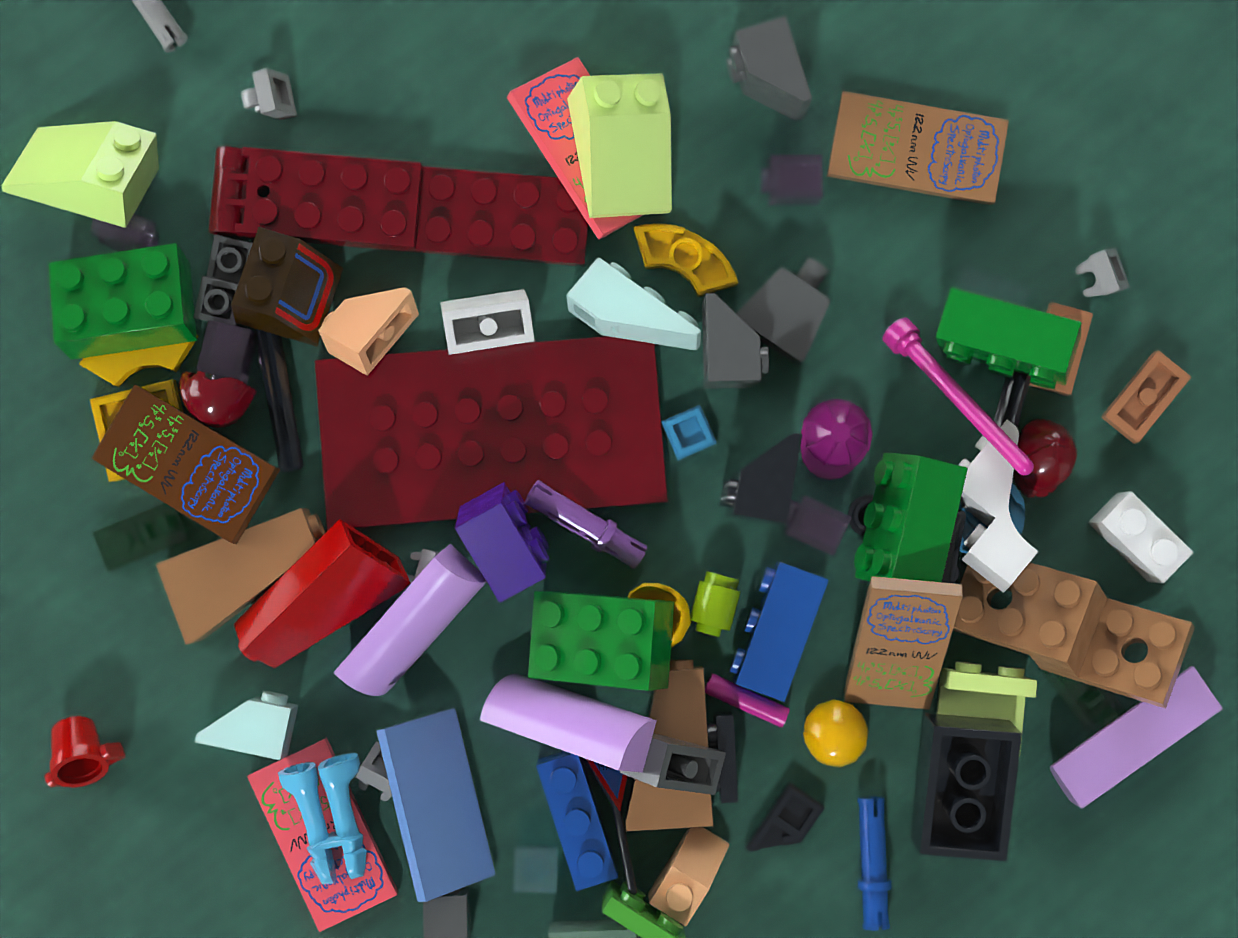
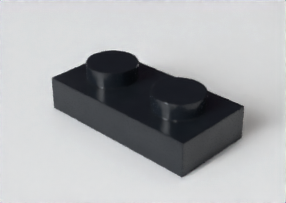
M731 711L714 712V723H707L708 747L726 752L716 792L719 793L721 804L739 803L734 715Z

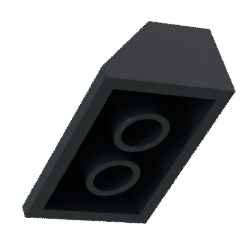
M792 433L732 474V478L726 479L723 482L719 506L727 507L725 516L774 525L787 524L802 434Z

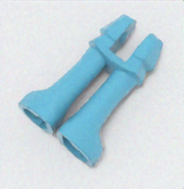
M357 753L334 756L324 760L318 766L320 779L327 795L335 825V832L329 834L318 793L316 763H300L278 772L282 788L294 796L300 809L309 843L306 849L313 858L310 865L322 885L336 883L335 862L331 849L334 847L342 846L347 872L351 880L362 877L365 874L367 850L362 847L363 834L359 832L354 817L349 790L350 781L360 769Z

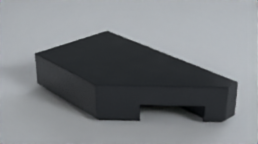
M788 781L745 844V849L754 852L774 846L801 843L825 809V806Z

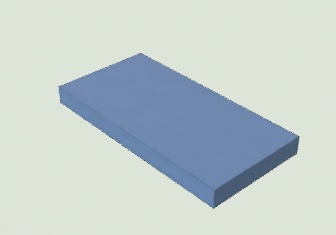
M455 708L442 710L376 730L417 901L427 902L496 875Z

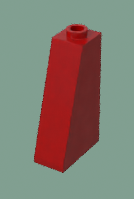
M339 519L234 623L239 639L238 647L240 651L251 661L256 662L259 660L272 668L278 667L405 589L411 582L400 558Z

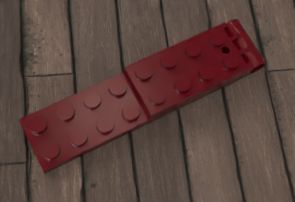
M216 147L208 233L214 235L255 238L258 227L301 239L305 243L585 267L588 223L558 177L423 166L421 162L252 147ZM265 190H270L269 195L263 198L262 193Z

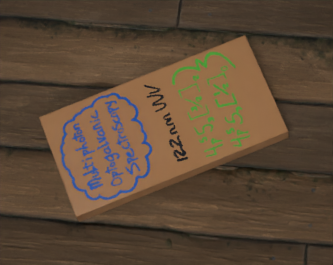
M842 91L827 177L992 206L996 200L1009 120Z
M871 576L844 688V702L929 710L963 597L962 584Z

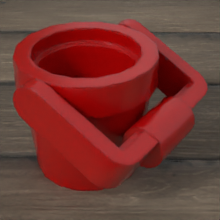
M84 716L67 717L54 724L51 729L52 758L49 761L50 772L46 773L44 778L47 785L51 788L87 786L103 778L108 772L109 766L124 759L126 754L121 742L101 744L92 719Z

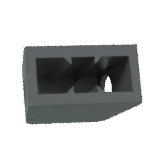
M810 257L807 258L797 275H794L786 268L780 267L736 314L760 336L762 343L796 366H799L806 358L831 302L830 298L817 290L829 273V270L823 264Z

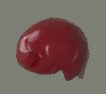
M186 371L182 373L179 383L181 397L187 410L203 424L215 428H224L235 424L244 415L257 392L256 389L236 378L208 379L203 371L197 373Z
M1036 419L1027 423L1019 433L1017 446L1033 462L1034 469L1029 475H1021L1014 469V481L1021 493L1027 498H1033L1034 496L1046 497L1049 493H1052L1059 484L1070 476L1077 461V446L1071 434L1063 426L1051 420Z

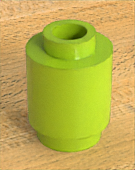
M706 571L704 581L699 580L690 614L691 621L697 622L696 631L720 637L722 629L731 630L741 592L737 590L738 579Z

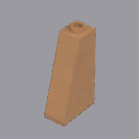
M300 508L245 529L237 545L222 538L157 563L156 567L185 644L196 643L207 638L262 596L325 534L318 514L311 515L309 509Z
M693 659L670 660L668 688L654 690L648 718L657 720L654 734L708 747L704 670L702 666L694 667ZM634 779L625 816L626 831L713 826L711 794L658 788Z

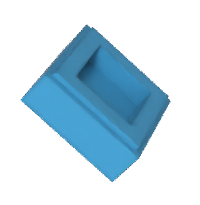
M700 405L661 421L678 461L717 444Z

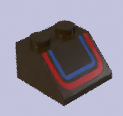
M258 227L231 303L235 323L318 347L321 338L318 330L330 312L343 268L301 239Z

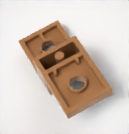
M1031 562L1028 563L1006 590L1012 593L1011 603L1004 609H993L991 599L1001 590L967 565L960 583L962 584L963 597L953 631L1029 654L1041 670L1166 709L1195 629L1192 622L1109 599L1097 581ZM1133 643H1143L1148 646L1147 656L1138 663L1128 662L1124 657L1125 650Z

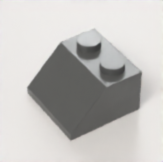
M786 16L736 31L733 45L729 47L730 58L726 59L732 83L739 82L744 95L794 121L803 119L811 103L812 96Z
M706 293L702 303L704 389L755 388L761 381V377H765V373H768L769 370L768 347H760V336L715 293Z

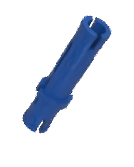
M863 796L857 798L861 856V879L857 880V889L862 891V928L877 931L881 927L882 930L890 929L888 890L892 889V880L887 878L885 797L869 796V798Z

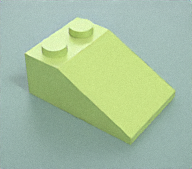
M663 73L582 76L567 97L589 218L670 213L672 211L671 113Z
M116 121L38 127L1 185L2 192L126 228L159 170L157 135L154 132Z

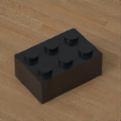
M924 713L911 829V840L920 855L1007 862L1022 733L1010 720Z

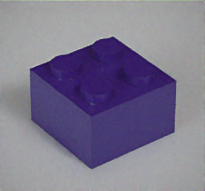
M505 482L461 505L455 525L456 532L499 603L546 578V562L549 561L546 550L550 549L541 529L538 526L531 528L524 515L528 513V509L517 490L510 492Z

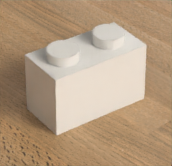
M524 289L440 302L449 355L535 341L529 300Z
M1132 491L1116 493L1088 522L1148 582L1164 583L1194 553Z

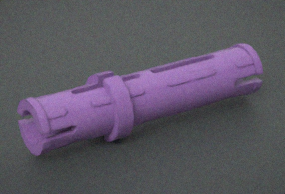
M540 480L536 481L524 501V504L538 510L551 520L590 542L592 549L597 552L603 550L632 569L638 566L645 555L647 545L616 528L617 523L610 519L605 521L587 511V509L554 491Z

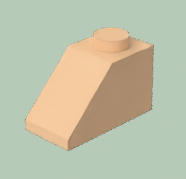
M403 287L345 299L335 311L330 312L325 317L318 331L329 354L368 376L416 319L419 312L412 291Z
M704 827L688 828L648 892L649 904L684 926H687L708 893L730 844Z

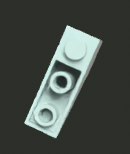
M598 257L566 295L568 311L601 335L690 350H697L700 347L701 330L698 323L689 314L683 311L676 313L666 306L662 296L654 289L647 286L643 289L631 281L629 273L617 263L612 262L609 265Z

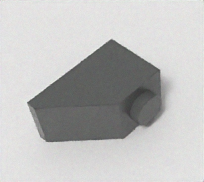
M653 733L643 772L620 771V773L658 788L715 795L726 752Z

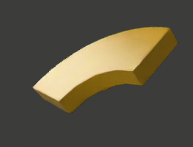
M653 223L633 227L645 269L664 268L677 272L691 284L697 297L739 284L736 274L724 254L713 243L698 234L686 230L684 227L671 224Z
M195 341L83 358L79 365L111 384L120 387L130 375L144 368L163 367L177 372Z

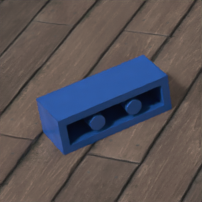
M776 561L774 569L766 567L758 591L765 593L759 609L751 608L745 623L744 631L750 633L745 649L737 647L729 668V672L735 673L733 679L735 684L785 702L828 584V579Z
M563 751L538 759L536 768L576 891L618 878V867L583 758Z

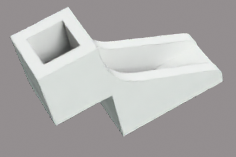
M1006 420L1000 428L1018 445L1019 431L1014 424ZM982 436L975 445L981 452L972 463L964 458L959 466L968 468L960 505L988 526V528L979 524L963 544L970 550L962 560L1004 593L1037 554L1038 550L1019 534L1010 517L1009 499L1014 468Z

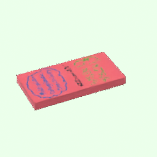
M576 57L511 90L506 98L598 240L642 215L589 218L567 97L582 76H590L579 57Z
M327 737L247 775L319 932L376 906L399 893L350 786L352 810L359 832L363 834L362 847L367 850L364 876L350 879L342 846L331 848L335 862L336 883L322 885L310 865L313 858L306 849L309 843L300 809L294 796L282 788L278 772L289 766L305 762H315L318 771V766L321 762L335 756ZM318 771V793L329 834L335 832V825Z

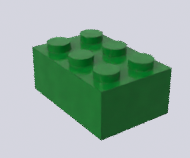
M177 243L48 262L53 341L70 360L197 341L190 262Z
M951 287L935 338L941 351L947 354L946 359L966 366H970L972 360L989 365L987 370L994 374L1013 377L1015 371L1030 376L1029 382L1034 385L1055 389L1056 383L1064 386L1067 384L1081 339L1082 322Z
M884 452L882 460L878 462L874 472L876 487L873 500L867 506L864 515L866 530L863 543L855 553L854 566L856 573L854 578L869 582L871 576L942 582L968 468L924 456Z
M534 591L528 678L645 691L667 689L669 684L674 601L562 591Z

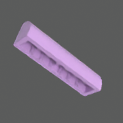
M449 544L429 562L333 673L345 684L363 694L371 696L386 694L485 585L487 581L484 576L454 546Z
M1190 666L1177 676L1166 709L1146 702H1139L1050 765V770L1069 801L1082 809L1223 708L1195 667Z
M521 674L508 675L495 685L486 699L480 721L610 768L631 772H643L657 721Z

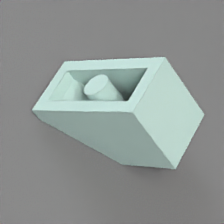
M263 691L262 697L256 696L249 699L197 733L195 742L281 760L288 755L298 705L287 703V695Z

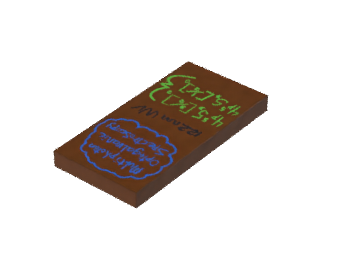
M138 385L133 386L91 459L236 545L281 470Z

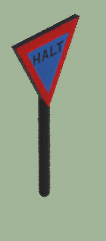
M583 758L612 804L628 892L636 895L637 887L621 811L627 776L621 774L619 770Z

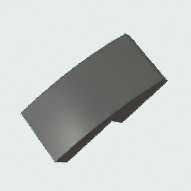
M221 235L214 236L207 275L201 278L194 318L231 327L238 326V323H235L231 303L253 243Z

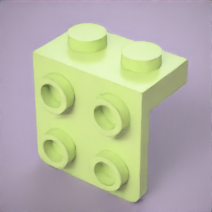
M955 662V669L941 668L936 714L1010 720L1022 733L1025 698H1036L1037 680L1024 676L1025 669L998 666V673L981 672V664Z

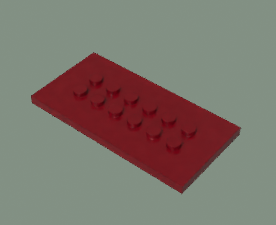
M604 336L520 343L449 355L448 349L385 354L368 376L338 358L315 360L327 530L339 519L353 528L455 520L461 505L505 482L510 492L517 490L525 501L537 480H540L554 491L564 495L585 509L667 502L655 346L653 343ZM527 506L528 513H541Z

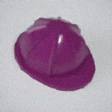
M841 399L823 401L812 408L803 420L801 429L800 451L802 461L807 469L819 478L831 480L841 478L851 472L862 461L871 446L873 434L870 420L864 411L851 401Z

